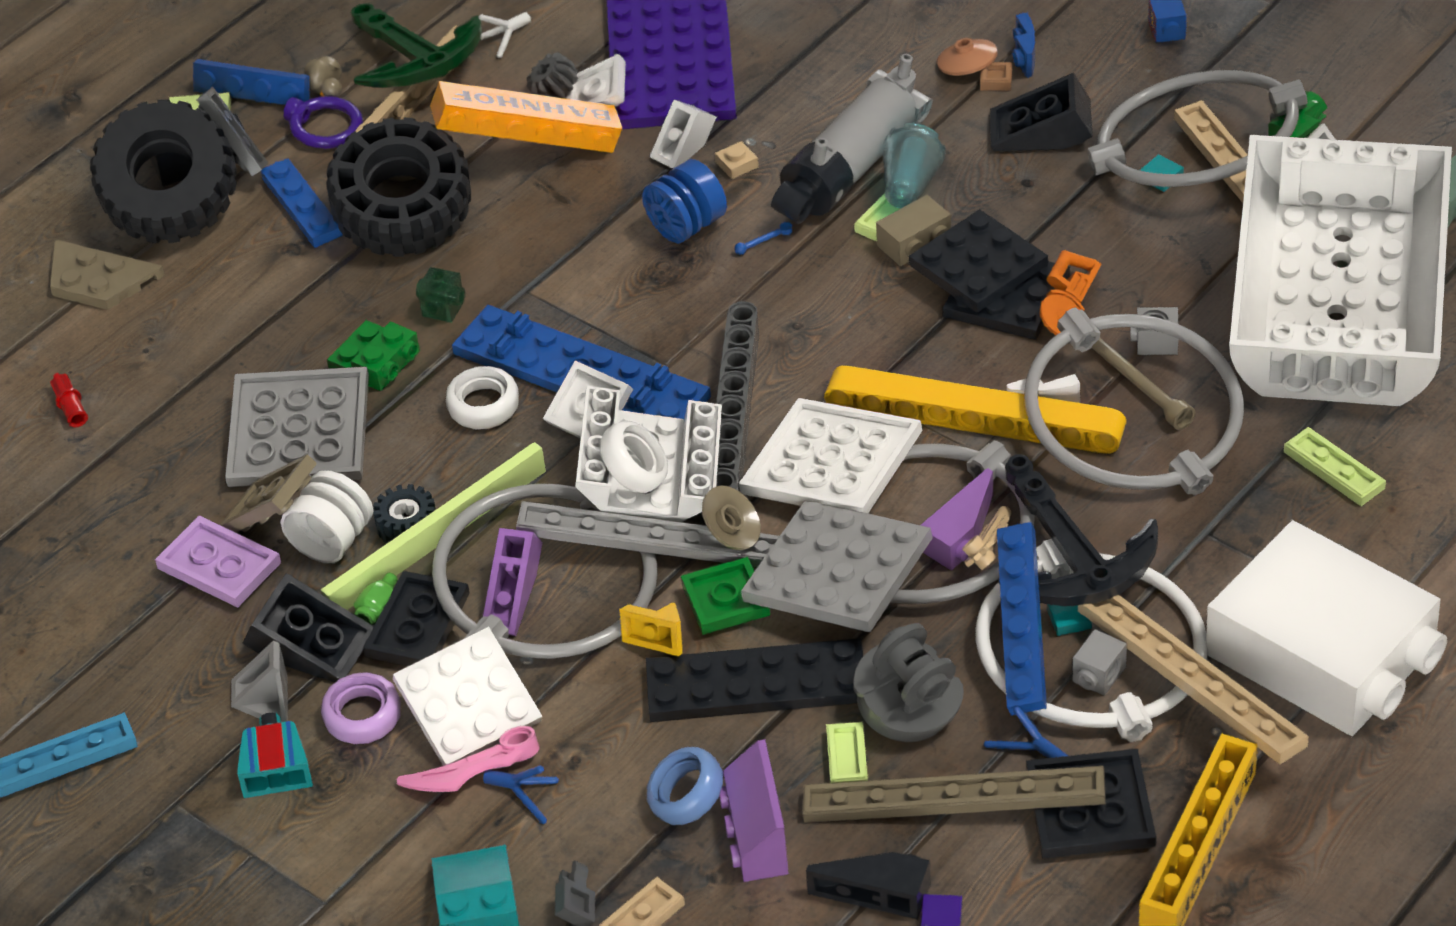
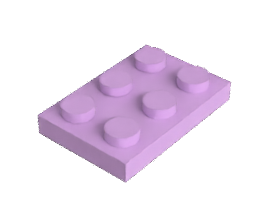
M198 516L155 559L157 569L237 608L281 564L279 553L201 516Z

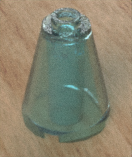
M907 123L904 124V127L896 130L894 127L884 139L885 198L889 204L901 209L918 200L944 163L946 147L939 141V135L925 125Z

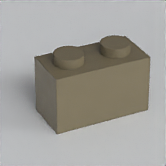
M925 195L876 222L877 246L898 265L902 266L909 262V255L951 228V214L930 196Z

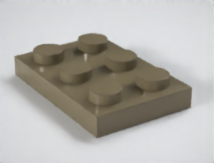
M306 454L259 478L252 483L220 526L235 533L240 530L246 532L257 522L260 524L265 523L275 513L282 515L293 504L294 501L291 497L294 493L302 490L310 482L312 477L309 474L317 463Z

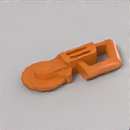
M1066 250L1061 251L1047 277V282L1055 289L1050 290L1046 294L1047 297L1041 302L1039 308L1040 318L1044 326L1054 335L1060 333V330L1057 328L1058 320L1063 317L1066 311L1075 307L1078 310H1085L1081 302L1101 266V263L1097 260ZM1069 265L1088 271L1087 274L1075 271L1067 280L1063 277Z

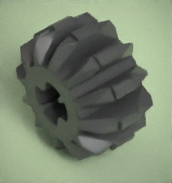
M559 52L553 55L549 53L543 60H539L535 67L531 68L532 73L526 78L528 81L526 87L530 94L566 98V94L573 90V84L578 81V70L569 59Z

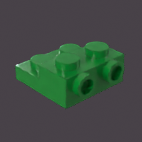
M365 320L327 359L328 368L367 367L369 374L368 386L382 391L420 352L417 332L391 321L385 327Z

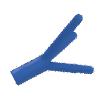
M1018 706L1014 708V712L1034 741L984 742L985 748L1037 750L1046 758L1069 756L1044 738L1028 714L1024 713Z
M541 765L518 774L489 769L485 771L483 776L485 784L511 789L541 824L547 822L546 817L520 787L521 785L557 784L559 779L557 777H532L544 771V767Z

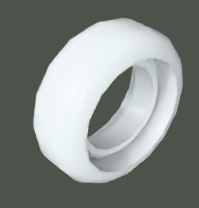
M482 366L465 370L457 375L447 387V409L453 420L467 428L477 430L499 426L510 419L518 408V387L513 377L499 368ZM481 389H492L501 394L498 401L486 406L474 407L464 402L468 394Z
M622 420L613 424L604 432L600 441L602 459L612 477L623 487L632 492L647 493L656 489L664 482L668 473V460L663 447L647 428L633 421ZM626 446L636 454L643 468L632 459Z

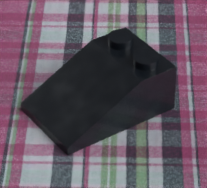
M1074 72L990 108L991 148L993 151L1066 149L1092 138L1091 100Z
M285 573L251 624L242 644L259 654L272 641H276L280 644L286 667L337 682L340 678L346 677L363 652V647L374 626Z

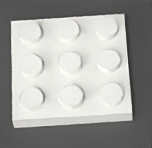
M489 627L393 674L394 683L443 766L462 760L500 743L501 735L511 728L518 726L531 727L542 720L541 713Z

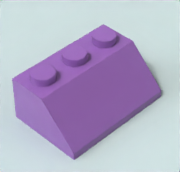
M765 739L758 740L723 770L725 786H722L719 795L721 808H729L730 815L724 816L727 838L735 837L736 844L730 845L733 868L741 867L743 882L788 874L784 824Z

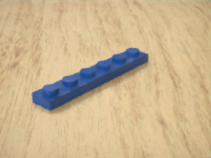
M1032 522L997 529L1007 709L1011 716L1016 715L1014 708L1017 706L1024 713L1047 709L1036 535Z

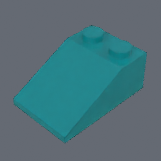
M506 845L431 858L440 926H520Z

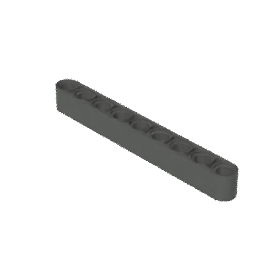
M747 301L732 304L727 312L716 404L722 405L716 486L732 487L739 492V482L743 478L759 342L757 307Z

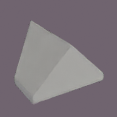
M272 641L231 680V707L256 718H260L265 713H276L280 716L281 722L288 721V677L280 644Z

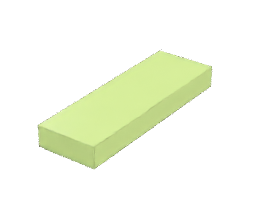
M1309 427L1284 444L1285 454L1360 506H1363L1385 489V479Z

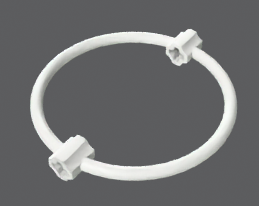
M1052 539L1044 540L1036 548L1038 572L1049 571L1051 572L1052 579L1074 573ZM1100 554L1105 560L1115 557L1113 555ZM1148 567L1140 579L1162 591L1178 606L1191 629L1193 650L1207 660L1206 629L1197 608L1175 583ZM998 582L981 605L976 621L975 640L979 657L986 672L1006 694L1005 672L996 660L990 642L991 620L998 604L1001 602L1000 585ZM1175 686L1163 697L1144 706L1140 697L1132 695L1131 692L1120 694L1116 700L1109 704V713L1080 712L1047 703V709L1032 712L1050 720L1073 726L1089 728L1116 727L1121 738H1125L1131 743L1142 740L1146 734L1152 731V718L1172 709L1188 694Z

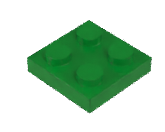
M748 557L681 575L682 587L702 635L771 616L770 608L743 601L741 590L754 573Z

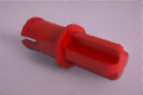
M55 373L53 375L54 378L50 381V385L56 395L55 402L57 407L63 410L67 418L66 420L71 427L84 425L88 420V415L82 406L80 392L74 389L66 373L61 375Z

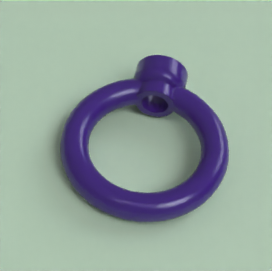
M291 97L283 111V117L289 121L290 130L294 137L307 146L320 149L336 148L340 144L344 145L345 139L356 131L359 125L363 124L360 110L351 102L338 97H317L305 102ZM319 109L340 110L346 113L351 120L350 126L344 132L333 136L310 134L304 130L302 123L308 121L311 112Z

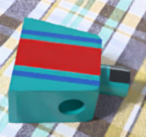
M270 712L260 716L259 726L246 728L242 732L237 775L244 798L313 787L307 757L294 722H281L278 714Z

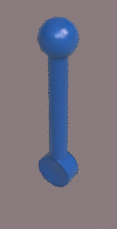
M783 222L780 224V228L747 243H737L734 247L735 253L743 255L747 249L780 234H791L792 224Z

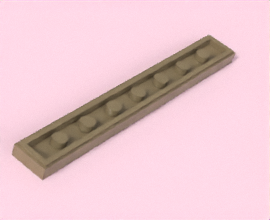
M1103 766L809 784L804 785L802 816L804 823L1100 805L1105 804V773Z

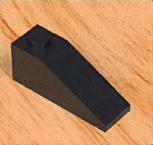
M889 852L809 864L806 869L807 891L810 895L918 919L923 907V895L928 893L931 885L930 860L922 859L912 854L905 855Z

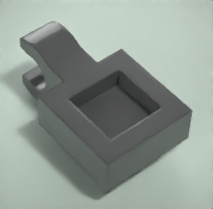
M576 860L572 862L571 873L565 870L559 873V882L555 888V916L576 926H591L595 923V892L586 888L588 867Z

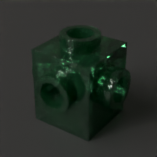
M434 267L429 268L424 278H421L416 286V296L420 301L422 316L450 323L453 322L465 302V288L462 287L460 273Z

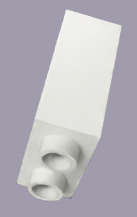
M1294 520L1208 605L1206 646L1208 648V656L1352 737L1372 715L1384 720L1395 711L1405 692V679L1414 669L1423 674H1428L1434 669L1446 648L1447 636L1437 631L1440 598Z

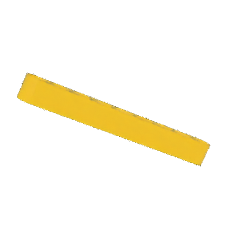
M839 366L834 369L824 395L825 402L829 404L921 420V424L1041 443L1030 425L1025 408L1024 394L859 367ZM1038 396L1042 418L1051 434L1063 447L1103 454H1111L1118 450L1127 422L1122 412L1108 407Z

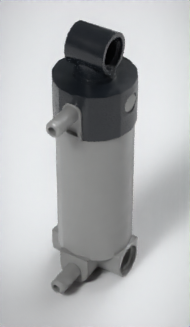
M902 54L899 66L893 68L888 74L882 70H877L867 80L866 88L809 144L805 145L783 167L780 173L781 185L772 198V209L798 224L804 222L809 214L822 216L828 213L910 127L916 129L927 117L933 100L913 89L916 74L911 69L913 57L910 54Z

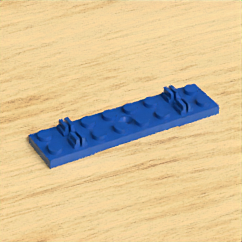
M489 304L452 344L454 355L483 366L502 369L512 376L554 392H558L574 361H577L622 381L633 388L622 411L684 419L688 400L707 402L711 397L710 387L669 372V367L665 365L662 367L659 363H656L654 366L531 321L528 314L522 316L520 311L513 314Z

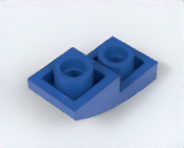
M1026 12L1016 15V28L1012 31L1015 42L1012 58L1015 66L1020 67L1026 78L1033 76L1035 68V32L1031 18Z

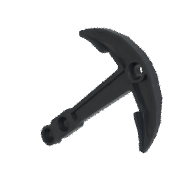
M1022 454L1010 457L1005 465L1007 482L1015 486V493L1032 515L1037 516L1074 572L1073 574L1052 579L1051 572L1049 571L1038 572L1040 603L1064 607L1095 604L1123 593L1143 577L1153 561L1158 547L1156 519H1149L1140 532L1127 540L1125 552L1110 560H1105L1057 502L1056 494L1039 472L1033 471V463L1029 458Z

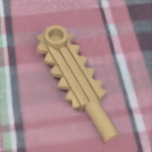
M1000 507L990 523L984 526L980 534L975 535L963 546L962 550L968 555V558L964 561L967 567L975 563L983 570L997 557L993 551L997 544V529L1008 526L1007 522L1011 516V510L1008 507Z

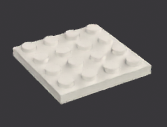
M798 398L739 482L740 492L744 495L799 506L804 501H810L869 513L921 434V420Z

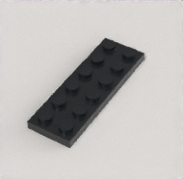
M857 638L646 658L650 722L856 704L858 702L857 694L853 689V680L856 667L863 657L862 640Z

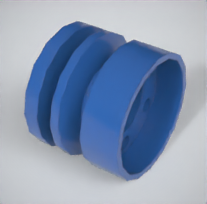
M694 159L686 160L669 171L668 175L658 178L655 182L646 186L642 193L645 211L654 227L663 237L677 244L686 241L692 235L698 233L701 227H706L725 215L727 210L726 196L718 179L706 165Z

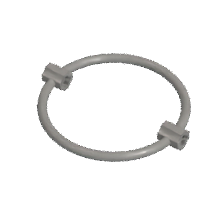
M1237 70L1204 71L1157 83L1124 101L1105 120L1098 135L1097 145L1089 147L1087 151L1095 175L1112 171L1126 180L1160 187L1204 184L1241 173L1247 169L1248 155L1226 165L1198 172L1158 174L1140 171L1126 166L1127 162L1121 142L1118 138L1110 140L1122 119L1137 107L1158 96L1190 86L1226 82L1249 84L1268 90L1269 101L1276 117L1286 114L1285 121L1275 136L1290 137L1297 126L1299 109L1307 107L1308 104L1303 84L1299 79L1282 84L1262 74Z
M1076 307L1066 311L1063 317L1058 320L1057 328L1060 330V333L1054 336L1039 351L1030 366L1025 382L1024 400L1026 413L1030 425L1041 444L1063 465L1081 476L1098 483L1136 490L1167 488L1180 484L1187 494L1196 496L1204 492L1213 482L1214 476L1209 470L1216 466L1233 447L1240 433L1244 416L1242 390L1235 372L1225 357L1197 333L1165 319L1138 314H1113L1090 319L1083 310H1078ZM1132 327L1165 333L1178 338L1198 350L1214 365L1221 375L1230 400V416L1226 431L1215 448L1202 459L1195 452H1190L1189 450L1179 453L1169 463L1168 470L1170 473L1134 476L1100 469L1084 462L1066 450L1047 428L1038 403L1039 382L1047 363L1068 343H1070L1074 350H1080L1081 353L1091 349L1100 339L1101 332L1099 330Z
M994 440L980 451L949 444H914L904 460L941 457L966 461L967 471L974 479L989 468L993 471V480L998 476L1014 493L1020 508V524L1032 522L1034 526L1035 516L1028 511L1015 493V486L1009 484L1006 480L1005 465L1009 461L1011 454L1008 453L1000 442ZM999 561L980 574L949 586L924 590L899 589L890 603L930 604L971 594L999 578Z
M529 484L507 488L492 493L471 504L449 524L442 534L434 553L432 578L442 608L449 618L467 634L465 638L489 627L504 653L527 658L554 659L575 656L598 649L621 636V623L619 619L605 630L577 641L560 644H531L507 639L509 637V629L502 623L500 618L490 614L488 617L483 616L477 624L471 620L455 602L448 586L446 565L450 549L458 535L471 521L499 505L537 497L573 500L581 502L580 509L600 511L576 487L560 484ZM640 552L643 561V581L640 592L632 605L647 609L656 587L657 561L654 553Z

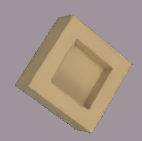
M742 141L715 153L716 163L731 179L759 167L758 157Z

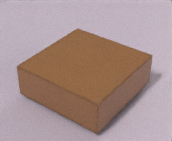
M992 62L989 66L982 69L980 90L1011 91L1012 63Z

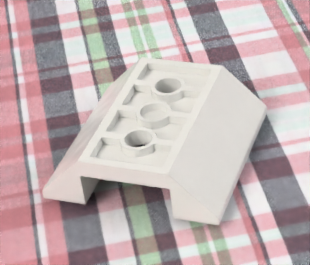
M586 386L575 487L601 512L682 522L701 513L704 496L709 490L716 487L722 405L688 400L684 419L619 410L620 390ZM622 420L636 422L647 428L663 447L668 460V473L664 482L656 489L651 490V493L632 492L612 477L606 468L600 453V441L604 432L613 424ZM626 446L632 459L643 468L636 454Z

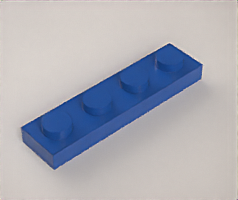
M201 59L193 62V91L205 93L213 87L217 93H230V97L286 105L291 97L298 98L303 102L309 100V75Z
M289 158L275 162L260 171L263 181L314 248L343 236L332 214Z

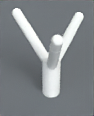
M526 12L508 21L480 15L479 19L481 21L499 25L497 28L482 33L481 40L504 32L505 34L496 55L500 59L503 56L512 31L529 24L531 18Z

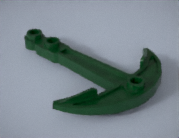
M370 3L355 6L351 10L354 24L359 29H363L372 35L373 38L385 41L408 58L410 62L397 68L394 62H387L371 71L355 76L353 79L354 83L366 87L390 88L409 86L446 76L450 70L457 67L473 53L481 40L482 24L479 15L472 16L468 21L454 29V39L442 46H436L396 23L393 17L382 10L374 9V6Z

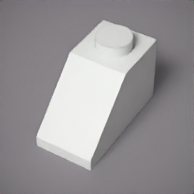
M674 100L650 157L674 169L691 158L705 145L716 116L695 106Z

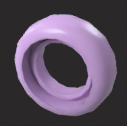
M368 672L354 673L340 678L328 688L322 698V720L328 732L340 741L351 744L371 743L383 738L394 729L400 718V696L395 686L383 676ZM370 696L381 702L379 711L374 716L364 720H350L341 715L344 704L357 697Z

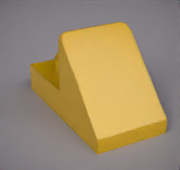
M672 602L657 611L630 604L619 609L622 642L675 656L683 654L681 622L675 603Z

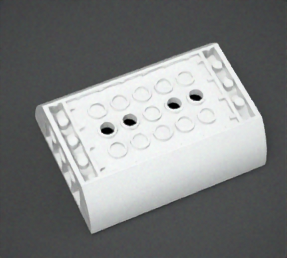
M1250 135L1229 347L1232 363L1236 371L1251 389L1265 397L1401 406L1416 397L1429 385L1438 370L1441 354L1452 147ZM1346 235L1351 239L1347 242H1341L1336 240L1335 237ZM1335 261H1345L1349 265L1339 268L1332 263ZM1332 313H1341L1345 316V318L1342 320H1333L1329 318L1328 315Z

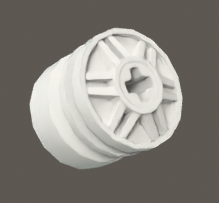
M319 471L312 476L310 482L301 490L300 496L294 499L291 507L284 512L280 523L284 535L299 552L322 563H335L342 559L353 544L355 537L362 532L363 527L371 520L374 511L368 495L356 482L334 471Z

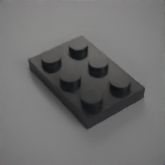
M402 571L389 600L363 647L365 657L410 666L442 650L455 623L446 614L438 600L432 576ZM447 580L450 592L462 610L470 594L469 586L467 583Z

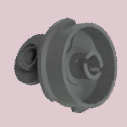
M919 623L895 628L885 635L879 645L869 650L861 658L854 674L853 689L857 694L858 707L862 717L876 732L896 741L916 742L934 736L956 716L963 699V684L959 678L953 677L956 672V666L949 658L937 657V651L930 645L925 644L927 631Z

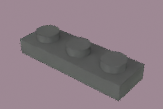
M212 87L196 99L200 104L198 108L206 111L210 115L211 121H217L222 127L230 147L237 155L235 158L239 166L244 171H249L252 176L261 171L268 164V161L216 90Z

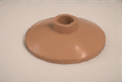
M963 38L941 52L937 59V65L941 72L948 75L961 76L972 74L986 68L996 59L997 48L989 40Z

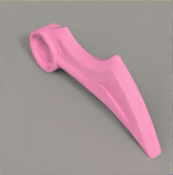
M529 726L511 728L501 735L499 739L500 744L439 768L399 776L397 784L420 791H458L467 780L476 774L493 768L508 767L514 762L524 761L533 757L539 750L535 731Z

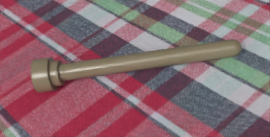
M1101 338L1092 346L1094 351L1164 410L1166 421L1176 430H1182L1192 423L1195 417V409L1185 400L1170 398Z

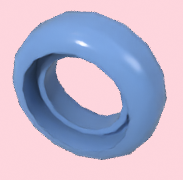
M683 747L671 752L659 762L651 773L647 784V803L659 819L670 825H686L696 821L706 814L719 798L723 786V770L711 753L699 747ZM699 770L698 781L692 790L682 799L671 802L670 795L677 782L687 773Z

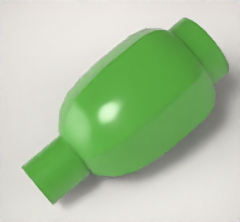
M386 573L382 580L374 581L366 586L354 602V615L371 625L376 623L398 581L396 575Z

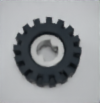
M408 484L407 489H403L402 485H397V491L393 492L389 488L385 490L386 497L382 494L377 497L378 503L374 502L373 515L379 538L382 537L384 543H389L436 510L434 498H432L429 491L425 493L424 488L421 486L415 490L413 484ZM406 513L409 517L403 518V515Z

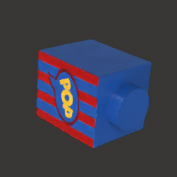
M1149 0L1148 22L1155 43L1186 39V12L1182 1Z

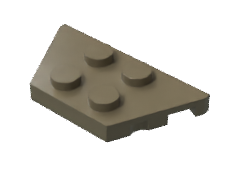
M60 240L54 242L50 283L51 292L54 297L109 310L121 303L124 298L141 291V283L152 277L158 281L165 275L163 266Z

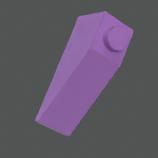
M989 468L984 470L921 524V526L931 528L932 540L923 553L950 570H953L958 564L968 558V555L962 548L975 535H979L982 530L993 497L992 470Z
M499 528L483 616L488 617L492 614L500 618L502 623L509 629V635L516 636L537 576L543 542L534 532Z

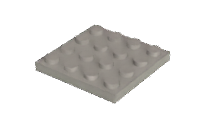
M367 367L235 374L225 475L227 486H251L259 478L306 454L317 463L309 474L311 477L319 471H334L345 475L351 480L362 479L369 379Z
M804 501L741 590L743 601L871 632L932 540L931 528L820 504L818 502Z

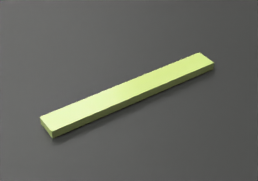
M535 442L530 444L321 589L322 595L344 609H350L354 606V602L359 594L370 583L382 580L386 573H393L397 576L436 549L445 529L471 504L497 491L527 485L546 472L542 447ZM488 510V511H486L485 513L479 515L477 518H475L473 521H471L467 526H469L471 523H473L474 521H476L477 519H479L481 516H483L484 514H486V513L489 512L490 510Z

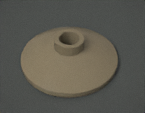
M716 486L706 493L702 501V514L712 535L720 543L733 550H747L755 545L760 537L761 526L758 514L752 503L741 492L728 486Z

